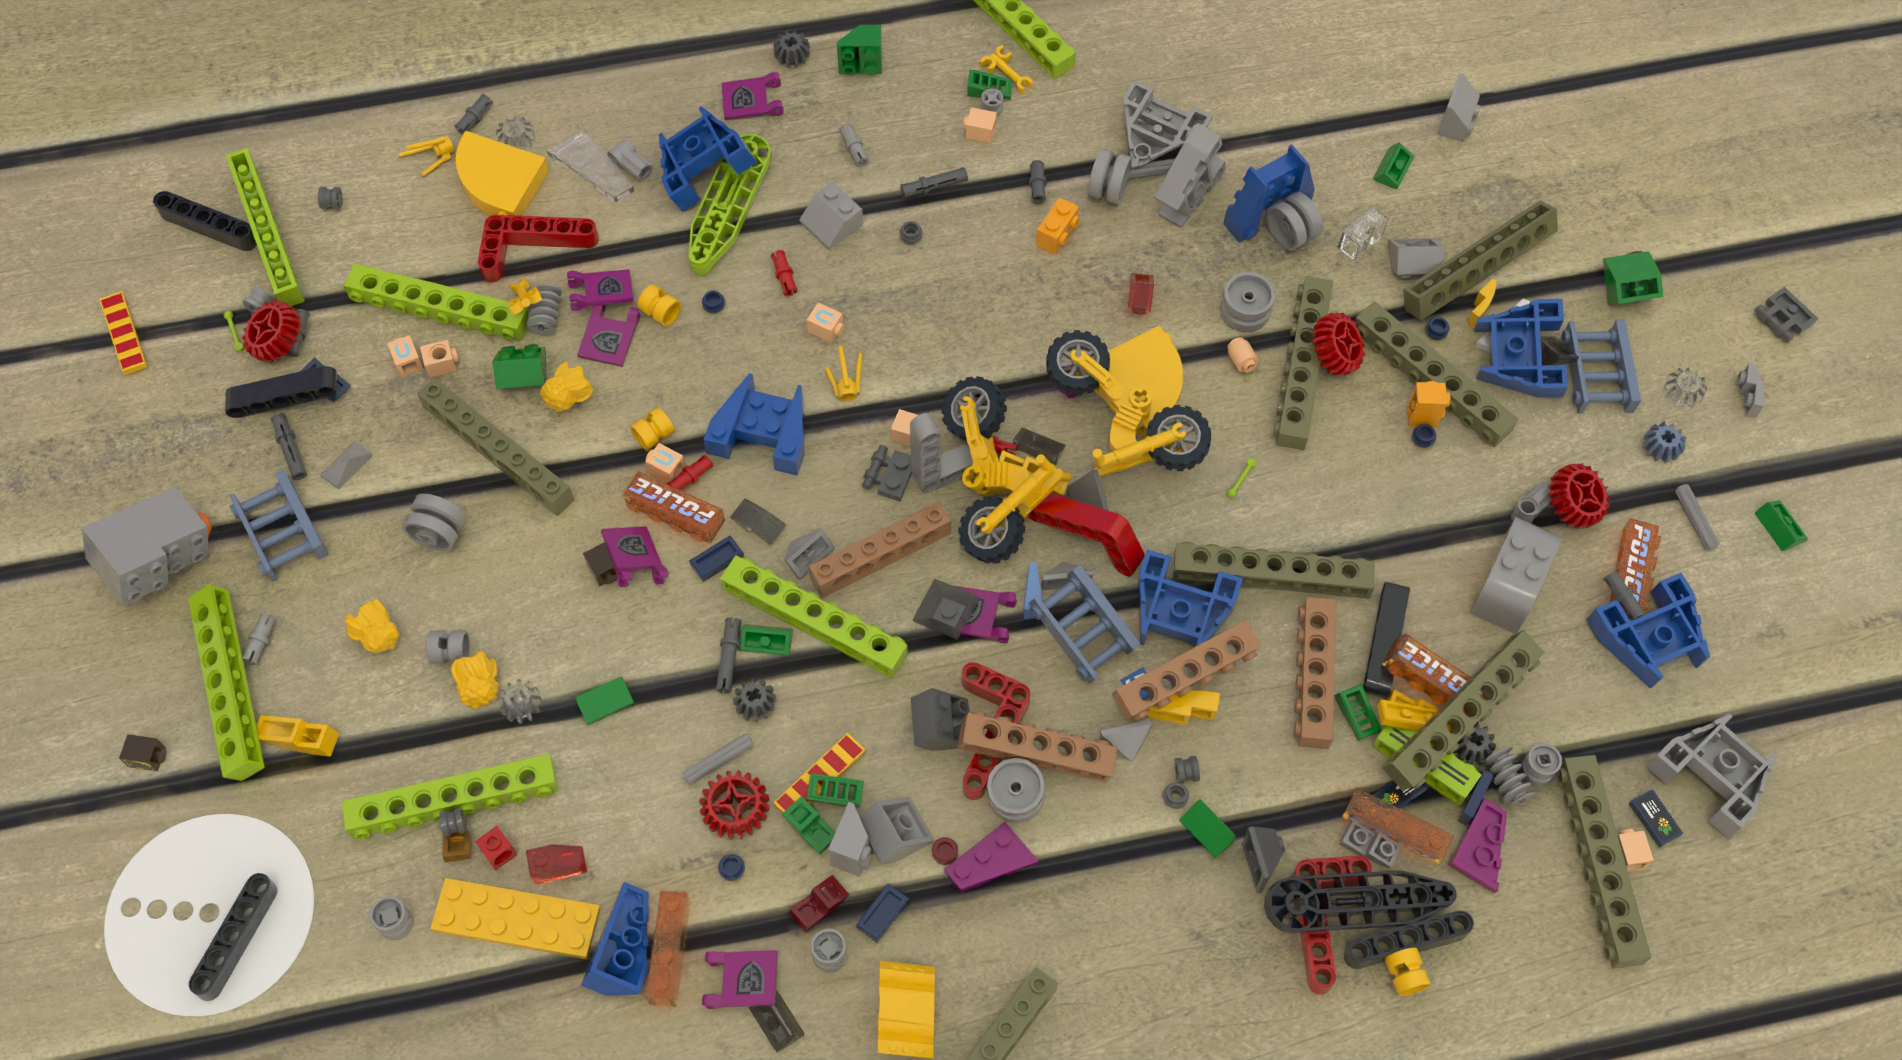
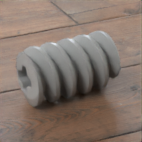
M542 283L535 286L539 290L542 300L535 304H530L526 325L534 334L550 336L556 331L554 327L557 325L556 319L560 309L559 303L561 302L562 289L554 284Z
M1508 747L1492 753L1485 759L1484 764L1486 767H1491L1489 772L1495 777L1493 782L1495 785L1500 786L1498 788L1499 794L1505 795L1502 799L1504 804L1518 805L1533 798L1536 793L1526 791L1532 784L1530 782L1522 783L1527 774L1517 773L1523 766L1522 764L1512 763L1518 756L1517 754L1508 755V752L1513 748Z

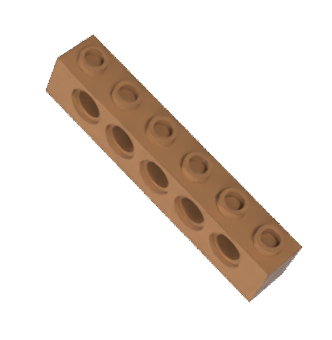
M940 502L810 565V579L821 598L950 535L951 520Z
M1306 597L1304 605L1299 606L1298 620L1302 621V629L1299 628L1297 634V643L1301 644V651L1297 652L1296 666L1300 667V675L1297 674L1295 688L1300 690V695L1295 700V713H1299V722H1295L1294 737H1298V746L1329 749L1333 741L1336 600ZM1316 623L1321 626V629H1316L1311 624ZM1311 646H1316V647H1318L1321 651H1320V652H1315V651H1313L1310 647H1311ZM1315 669L1319 671L1320 675H1314L1309 670ZM1314 692L1320 698L1314 699L1308 693ZM1308 716H1315L1319 722L1310 721Z
M1244 620L1116 689L1112 696L1126 721L1132 718L1138 721L1150 714L1148 711L1150 708L1156 706L1160 709L1171 703L1170 698L1178 694L1179 697H1182L1193 691L1191 686L1199 682L1203 686L1215 679L1213 674L1220 670L1222 674H1225L1236 667L1235 662L1242 659L1245 663L1256 657L1255 651L1262 645L1248 621ZM1226 644L1234 646L1236 654H1230L1226 649ZM1206 655L1214 659V666H1210L1205 662ZM1183 667H1188L1192 670L1193 678L1185 676ZM1161 679H1168L1172 684V689H1165L1162 686ZM1140 690L1149 693L1150 701L1141 699L1139 695Z
M978 711L967 713L962 719L957 749L1004 760L1012 758L1026 759L1039 768L1101 782H1107L1113 777L1117 747L1109 745L1108 741L1085 740L1084 736L1078 734L1063 735L1060 734L1059 730L1052 728L1045 730L1037 729L1031 723H1011V720L1005 717L989 718L986 717L985 713ZM983 729L990 730L993 734V739L986 738L983 734ZM1008 735L1015 736L1018 745L1010 743ZM1033 740L1041 743L1042 750H1037L1033 746ZM1058 746L1066 749L1067 756L1059 753ZM1083 752L1090 754L1091 762L1084 759Z

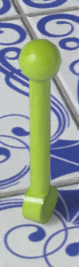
M226 311L224 312V318L228 320L233 335L234 349L236 352H242L244 346L239 341L232 320L233 313Z
M1250 458L1247 460L1246 468L1234 486L1227 491L1228 497L1234 498L1236 496V490L1250 469L1255 468V459Z

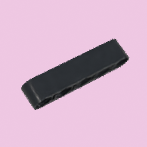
M161 191L153 198V203L162 219L242 251H250L257 246L250 224L243 220L168 191Z
M322 366L230 387L225 392V413L232 418H242L333 397L337 394V371L333 367Z
M1384 582L1363 684L1365 693L1386 698L1390 695L1410 587Z
M256 873L249 877L189 980V989L203 1001H213L220 995L277 895V886L267 875ZM267 884L264 891L257 893L261 885ZM253 908L249 916L243 917L247 909ZM235 932H239L238 937L229 942L230 936ZM224 956L222 964L215 966L216 960ZM210 981L209 987L201 991L203 983Z
M1455 911L1360 937L1349 944L1344 952V961L1353 969H1361L1385 962L1384 959L1387 956L1404 949L1417 948L1419 952L1455 943L1465 939L1473 929V918L1465 911ZM1453 921L1460 922L1464 926V931L1457 930L1453 925ZM1428 928L1437 930L1439 938L1432 937L1428 932ZM1403 935L1411 936L1414 940V945L1407 944L1403 940ZM1377 943H1386L1389 951L1384 952L1380 950ZM1352 949L1361 950L1364 958H1356L1352 953Z

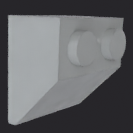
M1462 74L1458 76L1438 135L1460 142L1464 141L1466 134L1471 135L1475 124L1471 119L1472 117L1477 119L1481 108L1480 105H1477L1480 95Z
M832 181L814 195L799 221L830 250L863 225L862 208Z
M1434 238L1388 239L1391 268L1400 278H1412L1413 274H1421L1423 277L1443 264L1444 246Z
M910 797L875 802L860 816L868 840L882 864L899 861L934 841Z
M848 802L828 848L831 866L860 877L862 870H867L871 863V847H869L867 833L854 804Z

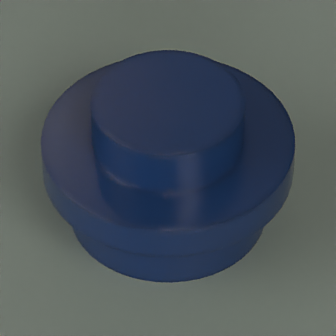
M708 291L702 298L704 310L709 313L721 311L725 306L724 296L718 291Z
M1434 317L1427 322L1426 333L1433 339H1443L1449 333L1448 322L1442 317Z
M1428 424L1417 426L1412 433L1414 443L1424 448L1432 446L1437 437L1434 428Z
M729 854L720 860L718 870L722 878L734 881L743 875L745 864L738 855Z

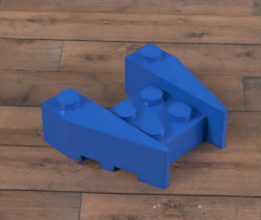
M702 106L699 107V110L703 116L669 139L662 133L659 134V145L662 150V159L660 160L664 174L662 176V183L671 200L682 212L701 200L691 178L721 158L725 157L738 175L757 163L750 148L739 134L727 127L721 120L715 118Z
M1292 144L1289 145L1287 154L1260 169L1255 170L1252 166L1249 167L1243 178L1245 185L1242 190L1236 191L1234 195L1236 201L1234 205L1228 206L1223 225L1240 243L1256 236L1262 211L1268 209L1276 201L1283 200L1293 192H1301L1312 200L1315 188L1309 163Z
M1537 299L1529 304L1512 307L1508 311L1496 315L1494 313L1479 318L1474 332H1489L1490 366L1480 367L1476 379L1535 397H1563L1568 388L1567 366H1542L1540 331L1560 330L1564 321L1563 299Z
M749 373L711 419L703 439L706 454L729 459L736 439L775 448L773 462L776 471L798 476L805 456L802 386H797L793 400L754 391L753 374Z
M1147 549L1138 579L1140 644L1144 646L1148 630L1186 641L1196 646L1213 638L1233 612L1243 578L1219 571L1213 592L1203 591L1165 579L1171 556Z
M1682 572L1660 581L1650 591L1660 609L1630 621L1618 600L1596 608L1586 619L1598 640L1649 688L1654 687L1663 678L1659 670L1661 666L1688 655L1695 668H1698L1710 658L1706 639H1703L1700 627L1702 624L1700 615H1697L1695 607V594Z

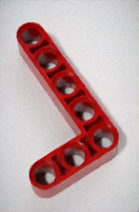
M491 215L484 223L478 257V266L482 277L490 283L497 282L502 278L508 245L592 248L599 242L596 224L588 218Z
M1050 493L1027 515L1029 519L1101 542L1115 569L1125 576L1131 577L1145 557L1144 551L1130 523L1118 513Z
M969 662L963 667L961 679L963 688L978 697L1000 706L994 719L996 717L1009 716L1014 719L1011 723H1021L1030 704L1031 694L1028 686L976 662ZM974 674L979 678L972 681L967 676ZM999 685L1002 689L993 691L990 689V686ZM1015 695H1021L1025 699L1023 701L1018 702L1015 701L1013 697ZM987 730L985 737L993 739L992 732ZM1008 735L1010 743L1014 737L1013 735ZM975 753L963 777L962 789L965 797L970 800H978L983 797L987 790L989 775L994 767L1001 763L1002 759ZM983 759H987L991 761L992 764L990 766L985 767L980 765L979 762ZM976 781L981 786L973 789L968 786V783Z
M1359 855L1305 859L1297 864L1292 877L1301 876L1299 871L1302 870L1308 871L1311 876L1328 875L1326 873L1328 868L1335 870L1337 874L1354 873L1352 870L1354 866L1361 868L1363 872H1371L1372 865L1368 858ZM1359 878L1343 879L1345 887L1359 886ZM1334 879L1318 880L1320 889L1334 888ZM1297 916L1302 926L1308 923L1305 917ZM1324 917L1325 927H1328L1327 917ZM1329 931L1300 933L1308 986L1316 994H1326L1336 981ZM1311 949H1321L1324 957L1318 958L1314 956ZM1316 975H1324L1328 980V984H1320L1316 980Z

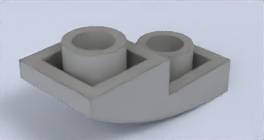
M1748 363L1744 371L1741 370L1739 372L1737 384L1740 385L1739 394L1745 395L1744 406H1747L1746 416L1756 418L1764 407V391L1757 368L1754 363Z
M1355 820L1349 822L1339 844L1352 852L1386 868L1392 867L1402 845L1381 832L1374 833Z

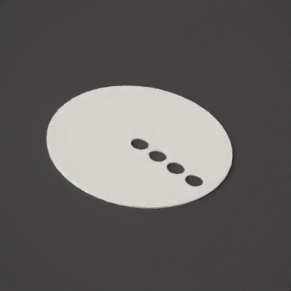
M214 814L193 818L167 829L147 843L131 859L112 890L106 909L104 938L107 956L114 973L123 986L138 1000L158 1011L185 1017L215 1015L233 1010L256 999L278 982L289 970L308 937L314 913V887L309 867L299 849L285 834L272 825L256 818L237 814ZM263 873L277 886V895L220 995L213 1001H203L190 991L189 980L246 881L253 874ZM267 884L261 885L257 893L264 891ZM131 898L138 899L141 903L140 911L132 917L124 916L121 911L123 903ZM156 900L164 901L167 905L166 913L158 919L150 918L148 915L149 905ZM182 902H189L193 906L192 915L184 921L177 920L174 917L175 907ZM207 904H216L219 907L217 919L209 923L202 921L200 918L202 908ZM253 908L247 909L243 917L249 916ZM239 932L233 933L229 938V942L235 940ZM224 956L216 960L215 966L222 964ZM210 981L203 983L201 991L209 987Z

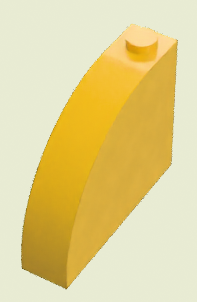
M468 131L464 132L457 147V172L469 200L479 210L489 216H523L549 172L546 157Z
M1160 325L1108 351L1110 354L1109 373L1129 390L1143 386L1148 388L1152 394L1150 415L1143 421V426L1138 432L1143 439L1146 437L1150 420L1153 419L1157 412H1162V409L1169 406V408H1172L1173 405H1178L1183 384V368L1180 356L1172 343L1171 336L1168 332H1164Z

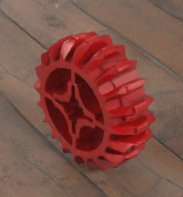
M272 300L270 303L265 302L262 308L257 307V312L255 314L251 313L252 317L249 321H246L248 325L243 329L245 332L242 336L244 340L243 346L249 355L259 361L270 363L274 360L279 361L281 356H287V351L289 349L293 350V344L298 342L296 338L301 334L299 331L302 327L301 317L292 306L281 301Z
M1338 312L1327 314L1317 320V324L1314 325L1315 331L1312 332L1314 337L1312 343L1315 345L1314 351L1318 355L1317 360H1321V366L1326 367L1327 372H1332L1334 376H1345L1359 369L1360 364L1363 363L1362 357L1365 356L1363 351L1365 345L1362 343L1363 337L1359 333L1360 329L1356 327V322L1351 321L1350 316Z
M1583 463L1569 464L1558 469L1553 477L1550 478L1551 483L1547 487L1551 492L1547 496L1552 498V502L1549 505L1554 506V514H1559L1560 521H1566L1567 526H1574L1575 529L1589 528L1599 523L1608 514L1606 509L1610 507V504L1607 500L1611 497L1606 494L1608 487L1603 485L1604 478H1599L1598 471H1592L1591 466H1584Z
M727 770V777L725 778L717 774V783L709 780L708 785L710 789H703L702 793L705 797L699 800L700 805L703 806L699 811L702 816H705L703 823L705 825L710 824L709 830L712 833L718 830L717 834L720 838L727 833L729 840L734 838V834H738L739 839L742 840L744 837L743 832L747 831L752 836V827L760 829L762 827L760 821L767 820V815L764 812L770 811V805L767 804L770 798L768 794H764L766 792L765 785H759V778L756 777L751 780L752 776L749 772L742 777L740 770H737L735 776H732L731 772ZM736 788L747 790L752 795L740 794L736 791ZM727 791V795L723 799L718 800V803H715L717 798ZM732 796L735 797V801L738 804V807H736L737 814H735L734 808L731 805L733 803ZM755 806L751 814L742 820L743 813ZM717 814L731 816L734 822L722 820Z

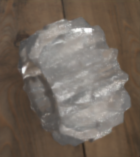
M514 116L512 120L506 118V123H499V129L496 130L498 142L525 151L526 147H532V141L535 140L533 126L524 117L518 120Z
M1688 367L1684 371L1678 368L1674 373L1669 374L1663 389L1667 392L1666 398L1673 399L1672 405L1680 403L1681 408L1686 405L1692 408L1704 398L1707 385L1704 384V377H1698V371L1692 373Z
M518 679L514 686L508 682L507 686L509 689H500L502 697L497 700L498 705L501 706V714L507 715V719L511 722L516 718L518 723L522 724L524 717L532 721L531 713H539L540 709L537 705L542 704L539 689L533 687L532 682L529 680L523 684L522 680Z

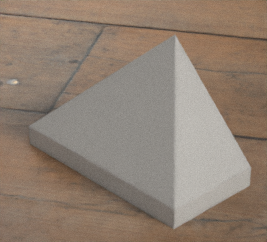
M353 441L320 475L333 486L340 489L372 457V454Z
M820 528L792 540L784 560L796 577L800 579L809 571L810 565L822 560L835 547L823 529Z
M1061 562L1043 575L1042 590L1062 588L1069 583L1067 574L1077 566ZM1083 568L1089 575V577L1092 579V571Z
M1151 720L1101 730L1099 740L1108 741L1109 745L1116 746V753L1132 762L1150 733Z

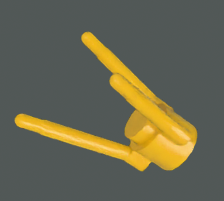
M442 136L434 140L407 145V151L399 153L398 156L404 157L433 149L435 155L441 156V158L422 172V176H426L443 162L452 159L450 154L455 151L450 138Z
M839 346L843 378L839 380L837 385L829 367H826L825 371L834 389L835 397H839L840 401L849 402L855 400L858 397L857 394L861 393L862 353H858L854 382L852 378L848 377L843 347Z

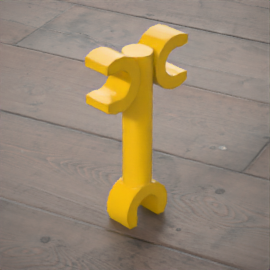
M1003 45L997 47L996 54L993 53L990 56L981 58V68L985 65H990L987 67V73L992 74L997 66L1017 84L1016 90L1019 94H1024L1025 88L1023 85L1028 86L1030 89L1033 88L1031 78L1021 77L1006 64L1011 60L1012 53L1008 52L1006 55H1003Z
M522 277L518 284H510L513 292L519 296V298H514L508 302L513 315L520 313L530 304H535L542 300L537 287L530 289L528 292L526 291L530 285L525 277Z

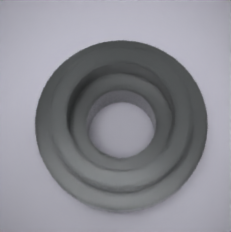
M908 221L901 227L900 237L906 243H916L922 238V228L918 223Z
M1171 783L1164 789V802L1171 808H1182L1189 800V791L1183 784ZM1177 793L1180 795V799L1175 800L1171 795Z

